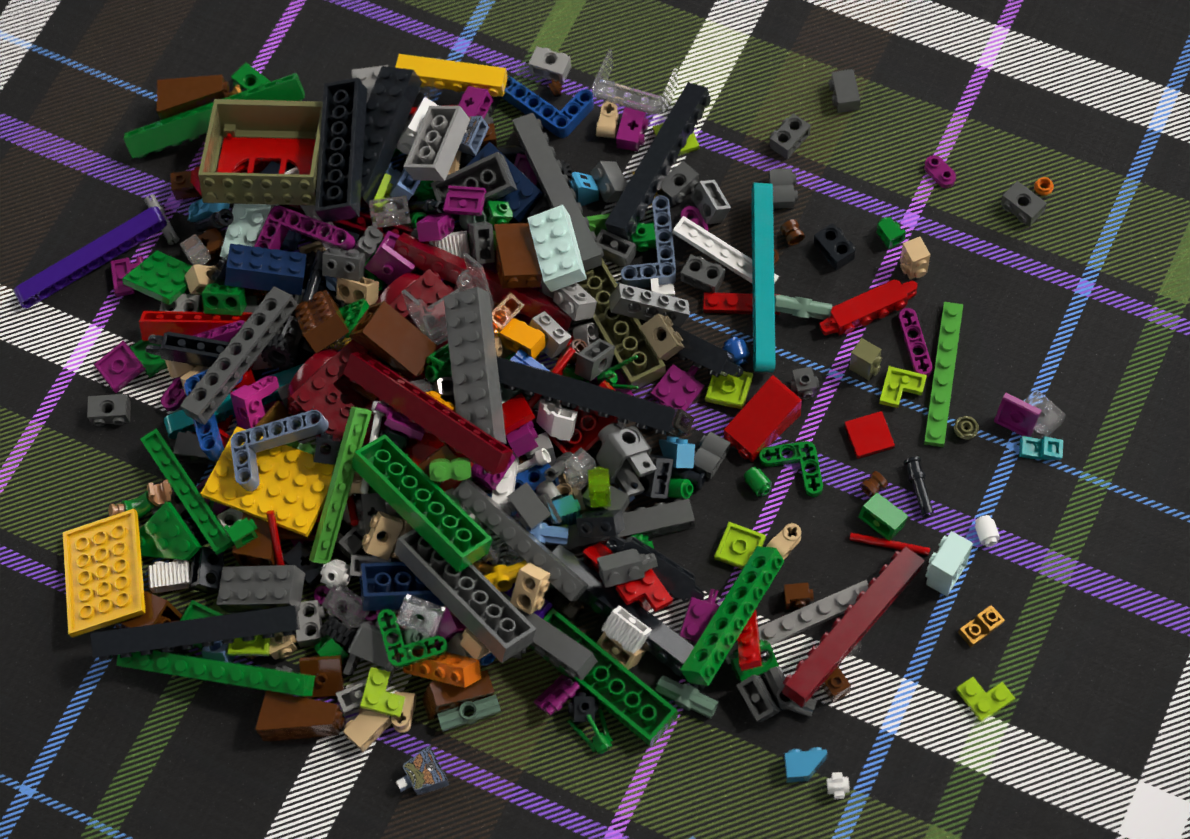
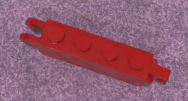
M891 280L832 307L831 316L822 321L819 327L824 336L836 332L838 335L849 334L861 325L866 326L872 320L884 318L892 311H900L905 308L908 300L917 294V283L909 281L901 284L898 280Z

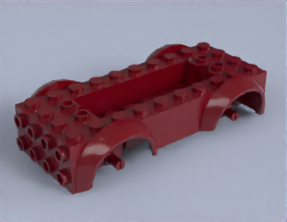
M428 269L423 275L413 273L401 275L384 290L376 303L385 301L438 346L434 351L448 344L444 296L454 294L455 292L452 287L445 285L441 281V277L435 271L432 272ZM353 339L340 351L323 349L315 353L300 367L291 380L287 394L289 413L294 416L307 411L318 410L329 423V427L324 433L332 434L333 438L341 439V436L344 435L351 406L371 410L373 401L354 391L351 387L353 382L343 374L350 354L363 351L378 360V356ZM433 362L430 363V364L425 363V364H424V367H426L427 365L433 364ZM425 369L419 376L408 378L404 375V379L418 388L427 381ZM373 411L371 413L363 446L369 444L371 430L374 420ZM385 415L384 417H382L380 431L384 430L386 427V425H384L386 420ZM324 443L329 449H331V446L329 444Z

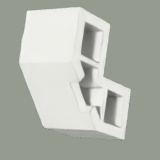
M553 398V401L541 399L536 422L550 436L556 437L559 440L570 441L575 430L578 411L562 408L561 400Z

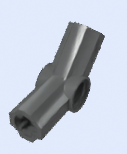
M781 667L771 668L764 673L778 708L788 709L811 718L817 700L810 698L802 708L791 699L788 702L782 701L780 695L783 694V681L786 677Z

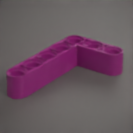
M277 205L270 210L254 247L280 250L288 230L347 251L354 247L355 239L341 228Z

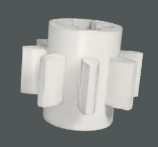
M842 772L832 773V778H827L828 794H833L834 799H843L845 793H850L848 777H842Z

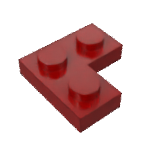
M652 569L644 572V578L622 583L616 587L617 592L626 605L645 597L652 609L657 612L673 602V598Z

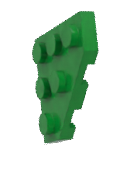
M165 502L139 530L141 556L190 560L201 548V545L171 502Z

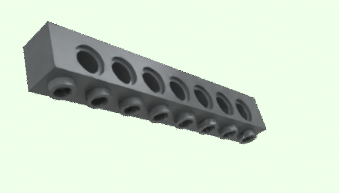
M273 287L266 294L261 304L255 308L250 318L242 325V328L231 339L225 350L219 354L214 364L208 368L203 378L184 399L181 408L187 416L203 425L208 422L298 306L292 295L276 287Z

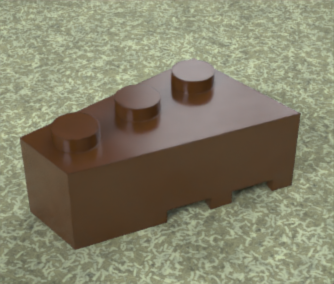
M485 670L481 671L480 680L466 688L433 680L429 683L422 701L430 721L435 719L434 715L459 707L464 702H474L492 696L495 692L488 671Z

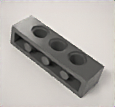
M621 283L617 285L609 297L612 313L649 321L655 315L661 314L668 316L673 325L681 328L690 316L688 300Z

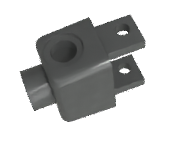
M618 423L607 425L598 433V437L603 443L596 456L600 467L609 483L617 482L621 490L628 494L629 497L643 493L645 489L637 476L642 477L654 473L657 469L649 457L652 451L651 447L637 427L630 426L621 429Z
M385 615V619L382 621H385L388 629L392 628L390 619L393 617ZM397 617V621L400 628L403 620ZM378 618L376 622L369 620L361 623L348 649V652L351 654L343 673L347 675L354 673L359 658H363L386 668L385 671L390 672L387 688H389L395 670L400 668L393 667L388 659ZM391 633L387 637V642L391 644L398 641V635L395 633ZM401 645L394 648L395 658L393 660H396L397 663L401 662L402 658L398 652V648L402 647Z

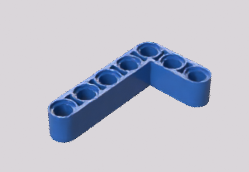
M507 75L506 86L508 88H505L502 98L526 115L534 113L536 119H540L542 126L557 137H567L594 108L593 94L588 89L580 90L559 111Z
M207 370L185 381L186 396L192 392ZM215 414L211 416L205 425L193 419L201 449L210 460H219L224 446Z

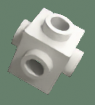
M338 559L326 563L321 570L322 578L320 582L326 584V587L332 590L347 586L351 579L350 565Z

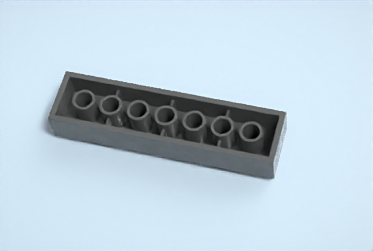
M479 287L444 296L456 413L502 444H507L490 294Z
M415 529L397 539L394 554L501 663L532 644L536 628L473 564L458 573Z

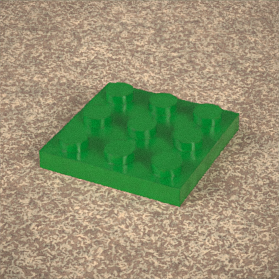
M157 250L124 276L123 284L170 305L189 289L185 274L192 266Z

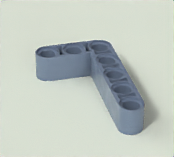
M660 195L655 197L652 202L658 263L623 267L621 270L622 284L637 288H649L653 278H658L659 285L674 284L676 281L670 205L667 197ZM667 239L668 241L662 242L660 240ZM646 274H651L652 276H651V277H646L645 275H646ZM633 276V278L627 279L626 277Z
M311 410L235 433L231 437L230 444L236 481L246 491L256 490L260 483L256 453L324 433L329 427L328 420L318 410Z

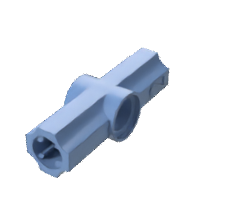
M543 522L532 531L526 528L543 545L561 544L562 546H567L569 528L548 526V524Z

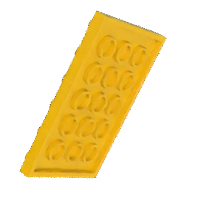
M236 426L231 437L235 433L243 431L245 429ZM230 437L200 493L202 497L267 522L266 512L273 510L277 526L308 537L324 506L335 465L313 462L312 454L288 445H281L256 453L260 483L256 490L246 491L235 479Z
M135 509L63 532L68 634L71 637L146 614L138 513Z

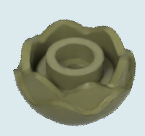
M970 416L959 417L954 425L955 434L965 440L974 438L979 430L978 423Z

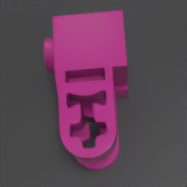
M266 376L249 386L244 385L230 393L238 427L245 430L255 427L276 403V401H272L264 406L262 404L263 398L279 388L276 376Z

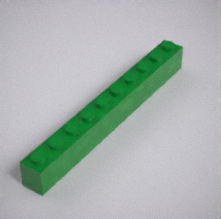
M297 73L223 99L302 101L305 92ZM214 102L126 132L124 141L131 157L143 158L152 151L160 152L167 146H177L184 140H194L201 134H207Z
M153 650V654L141 656L140 652H133L132 657L120 658V654H118L116 666L299 696H312L315 681L314 675L171 652L161 653L159 650Z

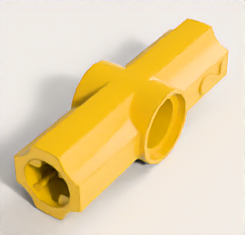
M523 560L510 566L500 564L493 567L491 573L484 576L499 592H505L511 589L512 584L517 580L519 569L527 565L528 562Z

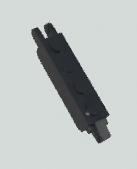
M672 325L673 330L681 335L683 339L682 344L685 347L677 353L676 357L684 361L690 359L693 361L692 365L702 370L703 367L710 369L708 373L718 378L720 375L727 377L728 374L737 378L743 375V368L734 363V354ZM666 332L661 335L662 340L666 338Z
M165 332L164 336L150 335L148 338L149 342L157 345H148L145 350L149 354L161 356L163 360L211 367L230 342Z
M610 536L606 547L613 553L629 549H636L639 554L644 555L654 553L658 566L652 568V570L670 596L675 600L681 599L685 602L686 599L690 600L691 597L704 600V591L695 585L694 574L634 536L627 537L626 540L618 536Z

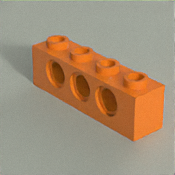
M423 648L413 649L412 651L415 657H420L424 653ZM427 648L428 654L431 653L430 648ZM449 652L403 667V673L464 688L481 679L480 661L478 659Z

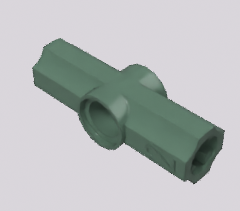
M775 294V311L789 313L798 317H813L822 320L831 316L832 304L812 301V299L796 296L794 298Z
M664 675L660 678L655 689L656 693L674 701L680 708L688 711L693 710L710 719L718 706V701L699 693V690L686 683L682 685Z
M495 694L474 702H464L459 707L438 713L437 715L444 732L465 724H475L480 719L501 713V709ZM467 710L475 711L470 717L464 715Z

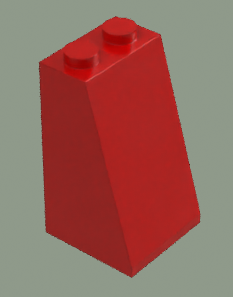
M772 375L724 429V439L731 442V447L737 448L739 454L744 459L748 458L753 462L763 448L769 447L801 416L802 399Z

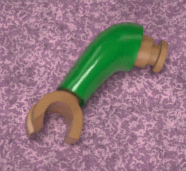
M168 479L160 484L153 485V483H148L147 491L135 499L122 500L121 504H116V506L110 504L109 517L135 509L139 520L155 506L159 507L165 502H171L172 489Z

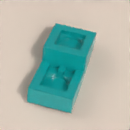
M1022 436L1020 438L1019 457L1044 460L1062 459L1063 440L1045 436L1042 439Z

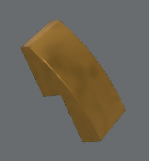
M991 605L979 613L975 619L961 627L958 633L970 647H973L1004 623L1005 620Z

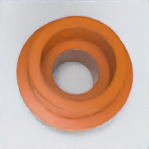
M1047 177L1038 179L1034 185L1035 191L1042 196L1051 194L1054 188L1052 181Z

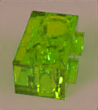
M595 467L592 470H588L591 507L611 506L609 469Z

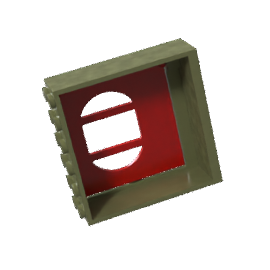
M214 99L198 173L203 203L315 206L323 102ZM249 161L247 173H233L240 164ZM281 161L279 174L253 173L255 162ZM287 162L294 164L298 168L299 174H285Z

